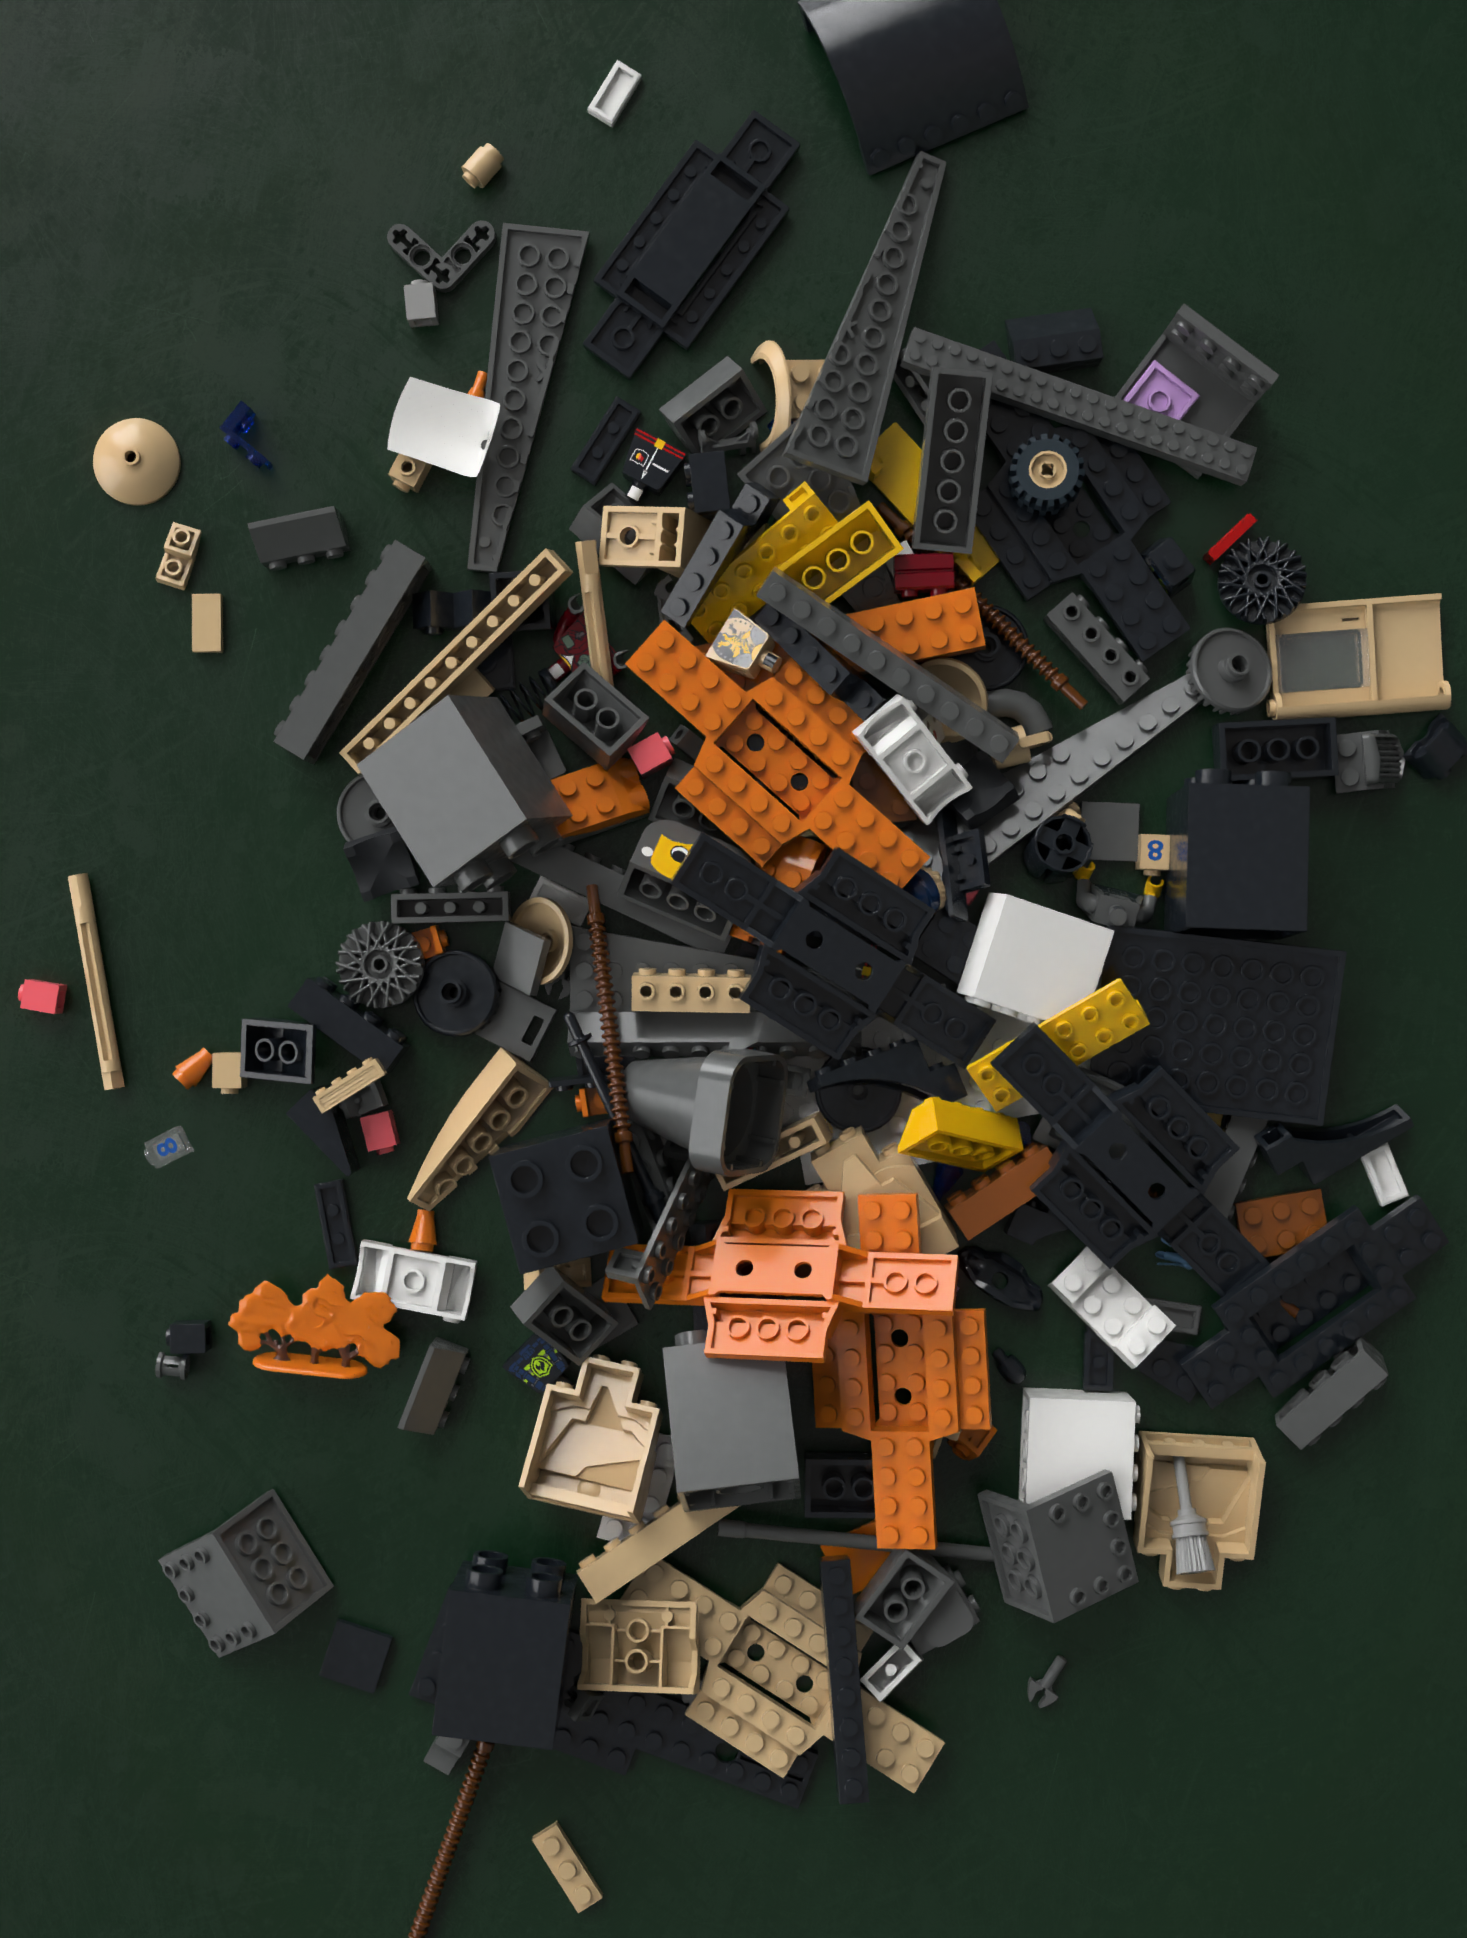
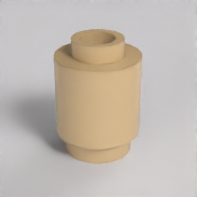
M486 143L484 147L480 146L461 167L464 172L462 177L471 187L476 188L479 186L484 188L501 169V163L504 161V158L496 148Z

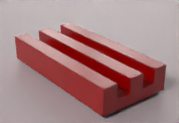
M1251 513L1244 516L1203 555L1205 562L1210 566L1257 521Z

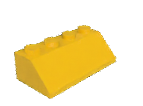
M868 500L780 565L778 569L830 604L904 548L873 504Z
M929 1097L924 1100V1103L912 1109L898 1145V1153L980 1172H985L1023 1151L1017 1118L1006 1116L1000 1112L986 1111L981 1107L966 1106L960 1102L941 1100L940 1097Z

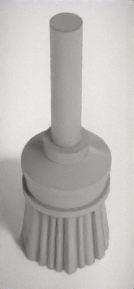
M1173 1456L1180 1510H1177L1178 1517L1170 1522V1527H1172L1173 1531L1172 1539L1176 1540V1575L1215 1571L1206 1538L1209 1535V1531L1206 1528L1207 1519L1197 1515L1196 1508H1192L1185 1457Z

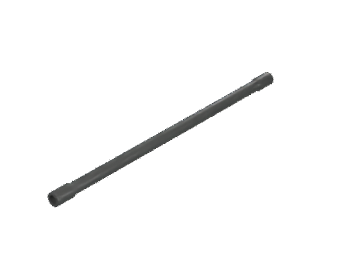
M720 1519L718 1521L717 1536L755 1538L886 1552L893 1551V1549L877 1548L876 1535L755 1524L730 1519ZM937 1542L936 1550H927L932 1556L994 1562L991 1547Z

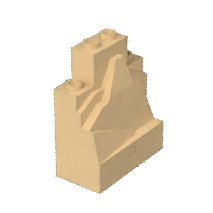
M862 1126L857 1128L849 1127L838 1135L839 1138L830 1143L828 1142L810 1153L811 1163L824 1184H815L806 1191L844 1192L846 1199L843 1226L848 1246L860 1249L857 1195L871 1193H918L922 1254H946L959 1247L952 1222L914 1157L898 1153L899 1143L893 1142L888 1144L881 1150L882 1153L878 1154Z
M594 1354L593 1358L587 1357L582 1363L575 1389H573L571 1384L565 1382H556V1385L547 1383L518 1485L528 1499L641 1524L657 1453L655 1449L663 1414L660 1408H657V1404L641 1400L640 1404L637 1403L644 1377L641 1368H638V1364L622 1360L621 1364L610 1362V1358Z
M1139 1431V1451L1136 1452L1135 1464L1138 1466L1137 1482H1134L1137 1507L1134 1514L1133 1534L1137 1553H1142L1146 1556L1160 1554L1158 1573L1163 1587L1174 1590L1182 1588H1196L1200 1591L1221 1590L1225 1558L1239 1562L1245 1559L1254 1560L1266 1467V1462L1253 1437ZM1173 1456L1185 1457L1192 1508H1196L1197 1515L1207 1519L1206 1528L1209 1531V1535L1206 1538L1215 1571L1176 1575V1540L1172 1539L1173 1531L1172 1527H1170V1522L1178 1517L1177 1510H1180Z

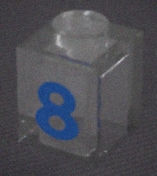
M182 1126L174 1127L144 1143L146 1147L144 1150L145 1157L151 1165H155L156 1169L164 1167L194 1151Z

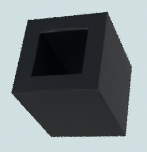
M176 1320L170 1324V1328L166 1330V1345L170 1346V1353H206L212 1349L211 1320Z

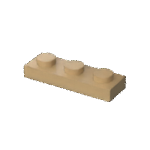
M558 1821L533 1836V1843L578 1913L603 1898V1892Z

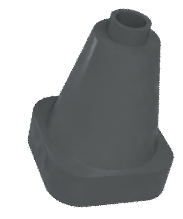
M747 1048L715 1050L707 1057L636 1060L628 1064L624 1070H621V1073L625 1075L622 1081L626 1083L623 1090L627 1091L624 1098L628 1099L625 1106L629 1108V1111L626 1112V1115L630 1116L629 1120L689 1150L690 1161L695 1169L735 1177L764 1172L774 1161L780 1141L788 1083V1068L783 1056Z

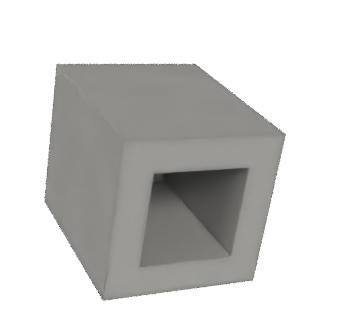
M420 279L411 281L410 285H404L406 316L410 327L439 325L437 294L433 282L428 283L427 280Z

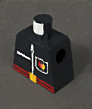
M637 427L622 471L623 477L632 482L625 496L637 504H641L647 491L660 496L685 464L687 454Z

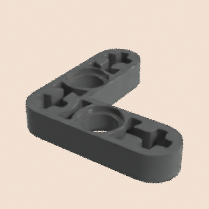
M483 220L476 221L443 257L436 253L405 224L392 226L388 231L387 239L392 250L422 278L427 280L428 283L433 282L437 291L447 293L452 291L493 247L496 242V234L489 222ZM488 230L487 235L489 239L486 241L480 239L476 243L479 251L475 252L474 248L467 241L470 240L474 244L478 240L477 231L485 232ZM406 233V240L412 246L410 251L402 242L396 245L395 235L403 236ZM459 250L469 251L471 253L469 262L465 264L456 262L455 255ZM421 251H425L430 255V261L423 266L417 265L414 262L415 255ZM434 266L443 275L447 274V272L449 273L448 278L450 281L448 283L444 281L440 282V284L438 283L439 278L432 271Z

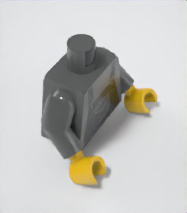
M1092 861L1088 868L1083 866L1074 874L1078 879L1076 882L1077 906L1082 909L1091 921L1107 926L1109 924L1135 927V925L1149 923L1155 911L1157 898L1160 897L1164 885L1163 879H1161L1159 885L1152 884L1150 882L1152 876H1149L1145 884V895L1143 897V895L1094 884L1089 880L1095 869V864Z

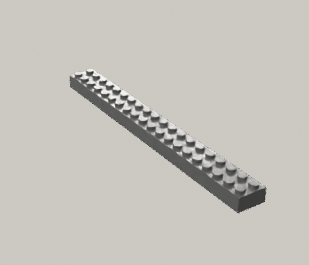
M916 327L910 333L900 365L902 368L930 377L931 366L993 372L990 396L993 400L1079 430H1084L1093 435L1239 486L1247 482L1257 451V447Z

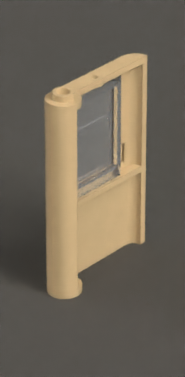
M1442 593L1299 604L1296 610L1283 620L1266 624L1267 654L1272 667V683L1269 689L1270 700L1266 702L1267 716L1272 717V720L1341 718L1449 709L1451 705V687L1449 682L1443 679L1440 622Z

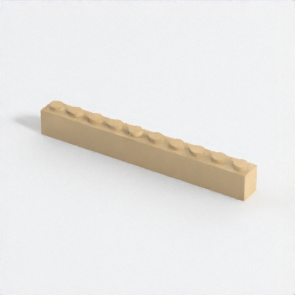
M545 548L339 754L358 774H362L357 767L359 762L449 695L573 571L554 550Z

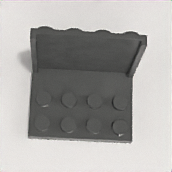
M1183 304L1115 398L1123 400L1152 362L1156 360L1200 395L1181 421L1230 437L1254 404L1273 385L1279 374L1186 304ZM1177 464L1196 479L1202 475V472Z
M1102 1470L1030 1504L987 1489L977 1494L1004 1603L1056 1623L1139 1582L1112 1471Z
M274 1489L261 1495L215 1530L167 1553L158 1560L165 1576L173 1583L180 1600L186 1604L195 1624L202 1630L211 1650L217 1654L218 1658L274 1635L334 1587Z

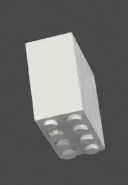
M989 892L956 993L965 995L964 1000L971 1004L989 1008L990 1010L1010 1015L1029 1023L1035 1022L1039 1025L1095 992L1114 930L1008 894Z
M1023 1387L1018 1500L1028 1504L1033 1503L1106 1469L1113 1473L1124 1520H1131V1512L1136 1511L1137 1507L1136 1493H1132L1133 1482H1137L1138 1466L1134 1464V1452L1139 1451V1436L1135 1435V1423L1140 1422V1406L1136 1405L1135 1400L1125 1391H1083L1076 1389Z

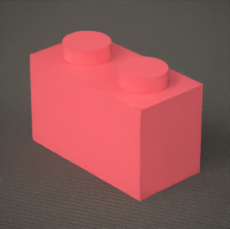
M658 732L627 749L643 779L670 765L673 761L672 755L675 754V750L668 737L664 736L661 738Z

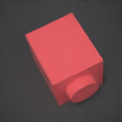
M25 979L18 992V1000L21 1001L20 1008L51 1014H62L67 985Z
M392 1109L360 1118L368 1152L376 1150L377 1155L394 1151L393 1146L399 1144L400 1139Z

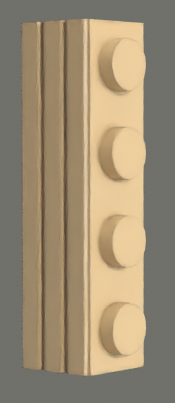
M370 1057L362 1062L364 1066L357 1069L354 1067L346 1072L348 1076L341 1079V1077H338L330 1082L332 1086L329 1088L322 1087L315 1092L316 1096L312 1099L321 1113L327 1112L386 1075L387 1072L380 1060Z

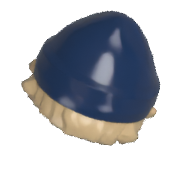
M923 865L902 888L936 910V912L945 906L947 899L945 885L941 881L939 872L932 871V868H925Z

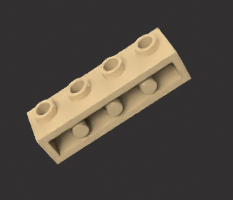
M639 968V972H634L632 975L631 1011L750 1013L751 1006L738 997L750 980L751 974H745L743 969H728L727 974H715V969L708 968L698 969V973H686L684 968H669L668 973H656V968Z

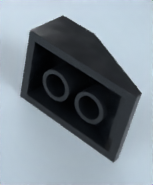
M269 1017L242 1019L240 1077L315 1084L317 1025Z
M322 1086L312 1088L286 1114L348 1177L357 1172L361 1167L344 1113L338 1104L322 1114L312 1099L316 1096L315 1092L321 1089Z

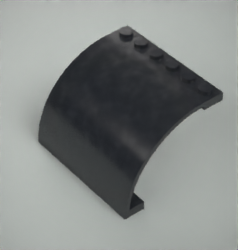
M997 0L797 1L806 31L808 33L815 31L838 80L854 124L864 166L869 176L917 156L920 151L926 152L1029 108L1015 49Z

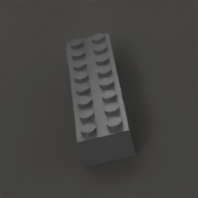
M394 540L392 545L388 544L382 551L380 556L381 564L377 570L373 569L365 580L366 589L362 595L358 594L350 605L352 612L346 621L343 619L338 624L334 633L337 637L331 646L327 645L323 649L319 660L322 662L316 671L312 670L308 674L304 685H306L305 690L301 696L297 695L293 699L289 707L290 715L286 721L282 720L274 731L276 738L273 742L313 765L413 601L412 594L418 593L433 568L425 557L397 540Z

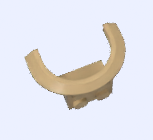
M772 340L765 341L759 345L751 357V364H755L757 361H759V364H763L765 361L768 363L775 384L776 409L774 423L769 437L759 445L761 452L790 427L791 421H796L800 417L825 361L786 360L780 346Z

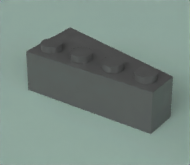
M1364 1336L1354 1341L1355 1343L1347 1351L1342 1350L1334 1355L1331 1367L1328 1370H1319L1310 1381V1388L1307 1391L1304 1388L1300 1389L1275 1414L1276 1426L1300 1450L1306 1445L1312 1446L1315 1444L1327 1427L1336 1426L1342 1420L1343 1414L1347 1410L1357 1408L1364 1401L1365 1395L1372 1389H1379L1386 1382L1389 1374L1384 1357Z

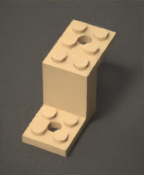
M603 506L599 565L603 567L658 568L680 578L712 521L686 507ZM764 524L743 548L745 549L769 529V524ZM634 529L636 539L632 544L627 545L624 540L627 531Z

